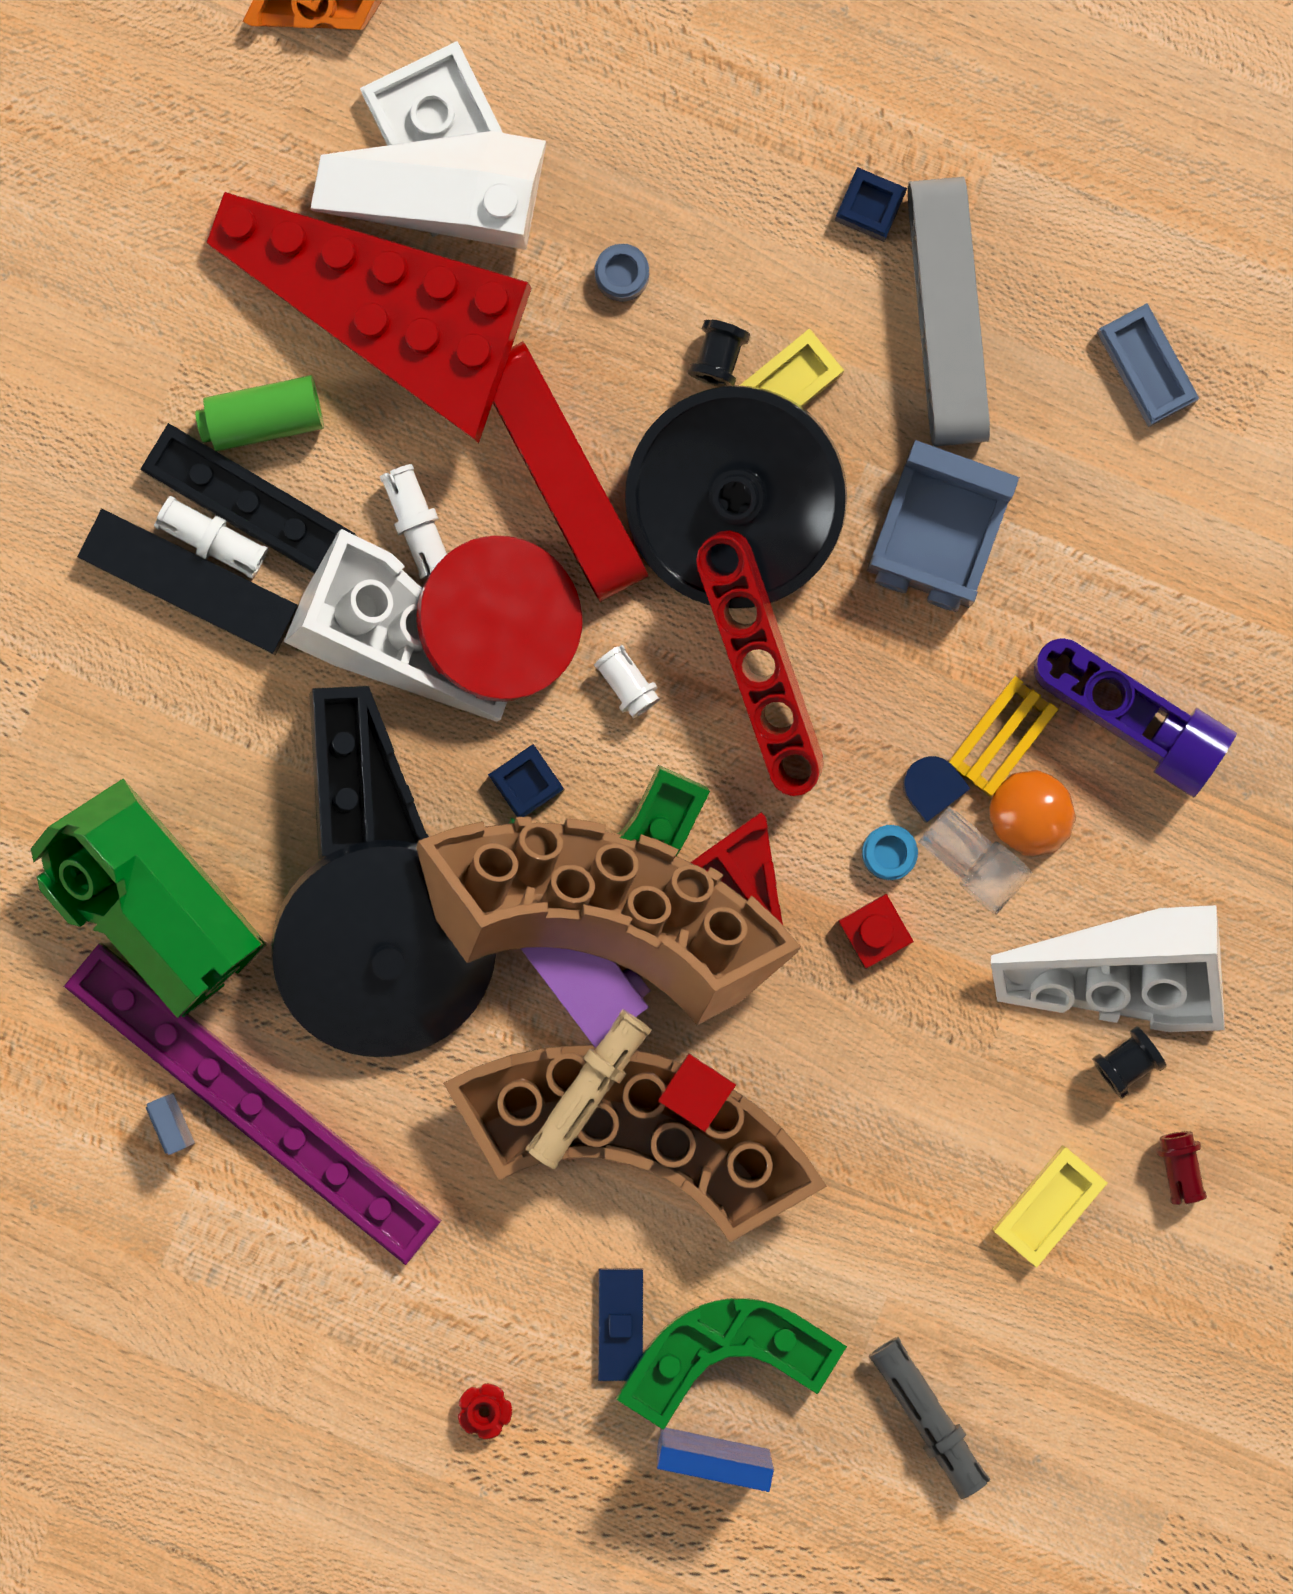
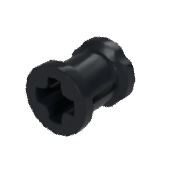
M704 320L702 330L706 334L697 362L690 364L688 374L697 380L714 386H734L736 377L732 374L741 346L748 344L750 333L723 321Z
M1138 1026L1130 1031L1131 1038L1106 1056L1098 1054L1092 1058L1100 1074L1121 1099L1129 1094L1128 1087L1153 1069L1161 1071L1167 1067L1158 1049Z

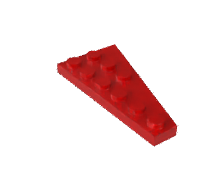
M224 192L207 240V244L479 444L532 289L528 282Z

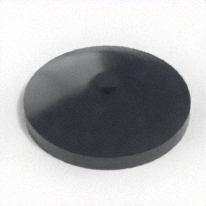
M739 385L722 386L696 393L679 401L656 419L646 431L634 452L628 470L625 491L626 514L634 542L649 567L671 588L692 600L706 605H710L697 569L696 558L698 550L707 539L720 531L730 530L741 534L747 539L752 548L769 601L772 603L792 594L806 584L821 569L833 552L845 521L847 483L841 458L832 439L816 418L802 406L781 394L767 389ZM724 543L716 544L712 548L711 561L717 569L723 572L736 570L739 560L734 548ZM742 596L734 597L730 600L729 608L733 609L755 607L751 600Z
M374 840L357 843L337 850L310 867L296 881L278 911L271 941V957L278 990L285 1005L299 1024L311 1035L335 1049L360 1056L393 1057L406 1055L432 1046L457 1030L470 1017L481 1002L490 984L496 953L486 955L469 963L464 960L436 921L416 843L399 840Z

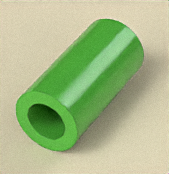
M312 375L204 397V409L195 411L200 438L203 443L212 441L215 451L324 429L320 401Z

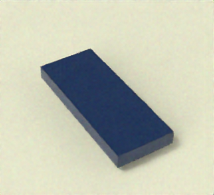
M599 1268L598 1381H626L643 1355V1268Z

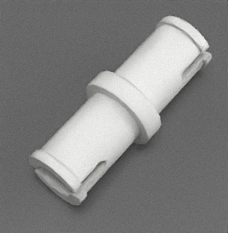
M412 464L393 469L390 471L391 474L385 473L379 478L385 486L398 522L394 524L398 535L404 534L418 568L419 577L424 579L430 575L434 567L447 553L434 523L439 519L435 508H428L413 471L414 467Z
M169 496L162 506L154 524L155 528L162 529L197 548L196 554L204 559L212 556L246 574L251 579L258 572L268 552V547L261 546L226 527V520L219 516L211 519L177 501L172 496Z

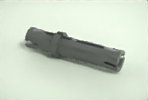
M899 1337L889 1340L869 1355V1358L883 1375L893 1394L926 1443L923 1447L930 1459L935 1457L950 1479L960 1499L967 1498L982 1489L990 1481V1478L963 1438L966 1436V1433L960 1424L954 1425L919 1369L916 1368Z

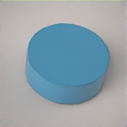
M885 825L873 830L866 837L862 846V860L865 867L872 875L883 880H895L904 877L914 868L918 858V848L915 839L906 829L896 825Z

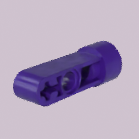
M1065 638L1052 640L1041 649L1036 658L1034 675L1036 681L1044 690L1158 762L1154 773L1193 798L1196 797L1211 777L1237 735L1235 731L1197 707L1189 715L1073 640ZM1062 654L1067 655L1071 659L1068 668L1080 677L1084 675L1087 668L1095 672L1083 686L1080 695L1072 691L1078 684V679L1067 673L1062 674L1059 679L1054 678L1050 674L1053 665L1050 661L1046 660L1048 657L1057 660ZM1102 682L1114 684L1121 692L1122 702L1120 707L1111 711L1099 708L1092 696L1094 686ZM1158 712L1166 718L1152 739L1149 740L1142 734Z

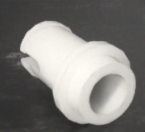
M623 645L610 650L594 664L595 668L601 672L621 700L622 704L619 708L622 713L628 711L632 718H636L660 700L655 693L658 688L654 682L648 684L626 653Z

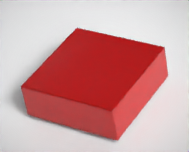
M688 1053L658 1101L706 1132L736 1084Z

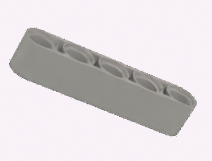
M964 177L909 181L908 211L931 442L934 447L989 442V408L966 181Z

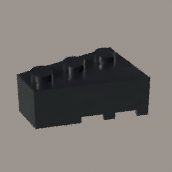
M369 686L313 688L309 694L318 859L361 842L399 840L417 844L419 840L429 837L426 834L414 804V798L394 754V748Z

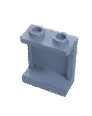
M915 440L909 451L867 572L876 574L875 583L887 589L906 593L909 586L929 593L927 602L937 607L958 612L960 605L969 608L975 602L978 594L977 588L996 535L1020 477Z

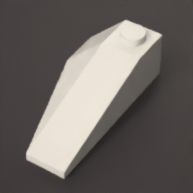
M489 131L323 154L320 156L311 210L526 250L546 141Z
M341 529L303 593L284 643L336 667L495 722L501 720L507 702L486 701L476 698L475 695L458 688L442 673L439 675L428 660L422 648L417 628V605L423 588L402 570L405 565L392 553Z
M1216 905L1158 908L991 955V968L998 1002L1064 1013L1071 1007L1098 1011L1099 1020L1114 1023L1118 1022L1120 1016L1148 1020L1150 1021V1029L1164 1032L1225 1030L1221 951Z

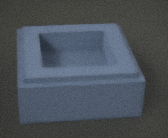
M174 1093L146 1104L147 1107L145 1108L165 1154L171 1155L195 1144Z

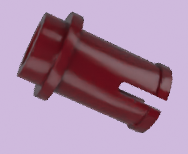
M1191 1131L1174 1132L1161 1136V1147L1157 1148L1156 1152L1159 1157L1164 1158L1171 1193V1203L1180 1205L1182 1204V1199H1184L1185 1204H1190L1206 1199L1207 1195L1203 1187L1196 1152L1201 1149V1143L1194 1141L1193 1132Z

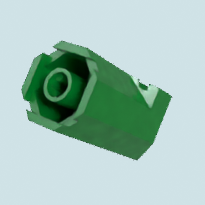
M124 778L48 826L31 848L33 863L40 858L42 859L44 872L37 876L39 890L68 924L78 927L87 922L97 924L93 931L104 933L177 1018L187 1016L225 986L224 982L234 973H240L268 945Z

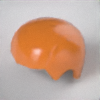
M1039 770L1011 774L995 791L989 807L993 830L999 839L1024 856L1035 857L1057 851L1071 837L1076 821L1071 794L1067 788L1052 775Z

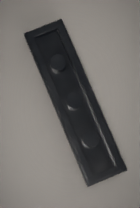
M169 423L140 469L143 473L212 514L226 520L229 524L314 574L341 529L357 536L354 532Z
M102 508L77 556L79 559L273 655H276L298 608L297 604Z

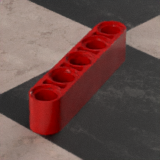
M524 341L516 344L511 348L493 404L599 602H602L649 576Z
M730 530L720 531L707 539L699 548L696 558L697 569L770 779L775 788L783 794L790 796L804 795L812 790L822 773L824 766L823 754L752 548L747 539L741 534ZM724 543L735 549L739 560L736 570L723 572L714 566L711 561V551L714 545ZM742 596L751 600L756 607V620L751 624L736 622L729 612L731 599ZM758 649L768 652L775 662L774 673L768 676H759L753 673L747 664L748 653ZM773 702L784 703L793 713V723L784 728L773 726L765 717L766 705ZM794 754L803 756L811 765V775L804 779L791 778L783 768V759Z

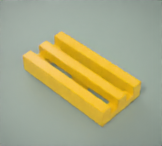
M1016 676L1009 681L948 761L959 774L989 797L995 793L1059 710L1052 703H1048L1041 698V695L1035 690L1029 689ZM1016 693L1023 701L972 767L968 766L963 762ZM1034 707L1040 712L1038 717L989 780L981 776V773L1031 708Z

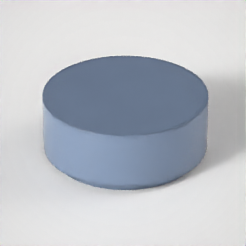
M615 244L606 248L599 255L595 264L597 286L606 297L614 301L625 302L637 298L646 289L649 281V264L645 255L638 248L629 244Z

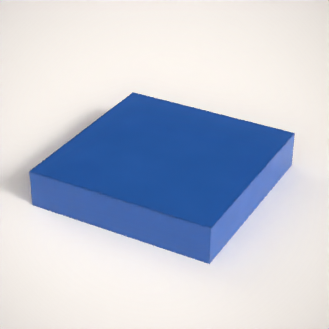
M666 1427L660 1431L657 1445V1469L770 1492L774 1472L770 1449Z

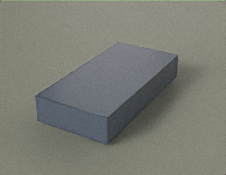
M1148 303L1099 328L1097 334L1148 427L1200 399Z

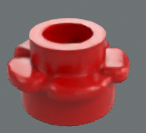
M485 1383L478 1388L470 1387L462 1394L459 1400L461 1412L458 1414V1421L463 1430L468 1434L476 1433L481 1439H492L500 1435L502 1427L508 1425L511 1421V1402L505 1399L504 1391L494 1384ZM483 1406L488 1407L490 1410V1414L486 1417L481 1416L479 1413V1409Z

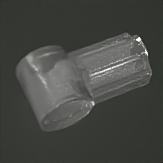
M950 806L941 813L917 841L961 880L959 884L968 894L994 915H997L1033 874L1012 852L996 841L994 843L989 841L977 828Z

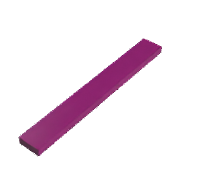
M99 943L63 986L403 1264L406 1265L442 1221L191 1015L188 1014L185 1017L177 1018L140 974L102 943Z

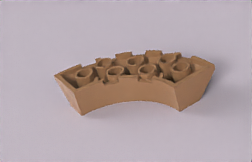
M516 817L514 823L484 827V822L480 821L448 829L419 840L416 846L436 921L467 963L497 952L526 947L561 948L592 954L613 961L649 980L672 998L696 1025L740 1003L797 954L801 948L784 926L752 895L747 901L721 881L723 874L710 867L707 872L705 869L676 856L679 849L644 835H640L638 840L633 839V841L620 838L621 834L605 831L606 824L566 818L564 824L532 823L531 817Z
M594 1046L547 1047L512 1054L476 1066L443 1083L499 1181L523 1169L542 1164L525 1148L530 1144L537 1132L540 1131L555 1106L579 1075L580 1070L587 1062L584 1060V1056L590 1048L595 1050ZM641 1051L634 1052L623 1070L626 1073L620 1084L614 1082L561 1159L581 1157L602 1158L651 1171L669 1180L696 1201L716 1222L729 1243L827 1187L806 1154L785 1130L755 1103L733 1089L706 1132L658 1101L659 1097L682 1063Z

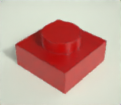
M887 894L880 896L838 920L864 969L914 942Z

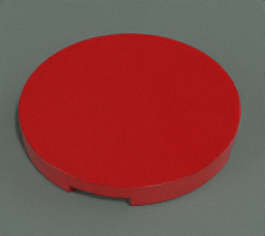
M485 536L470 540L454 548L434 567L419 596L417 628L422 648L439 675L442 673L458 688L475 695L478 699L508 702L538 693L553 683L567 669L580 642L582 610L577 590L571 578L552 555L539 546L516 537Z

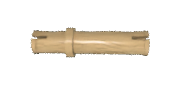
M621 1010L611 1029L596 1049L590 1048L584 1056V1060L587 1062L580 1070L579 1075L555 1106L540 1131L537 1132L533 1140L525 1148L533 1157L546 1166L556 1169L573 1140L576 1139L614 1082L620 1084L626 1075L623 1071L646 1036L649 1035L652 1030L626 1010Z

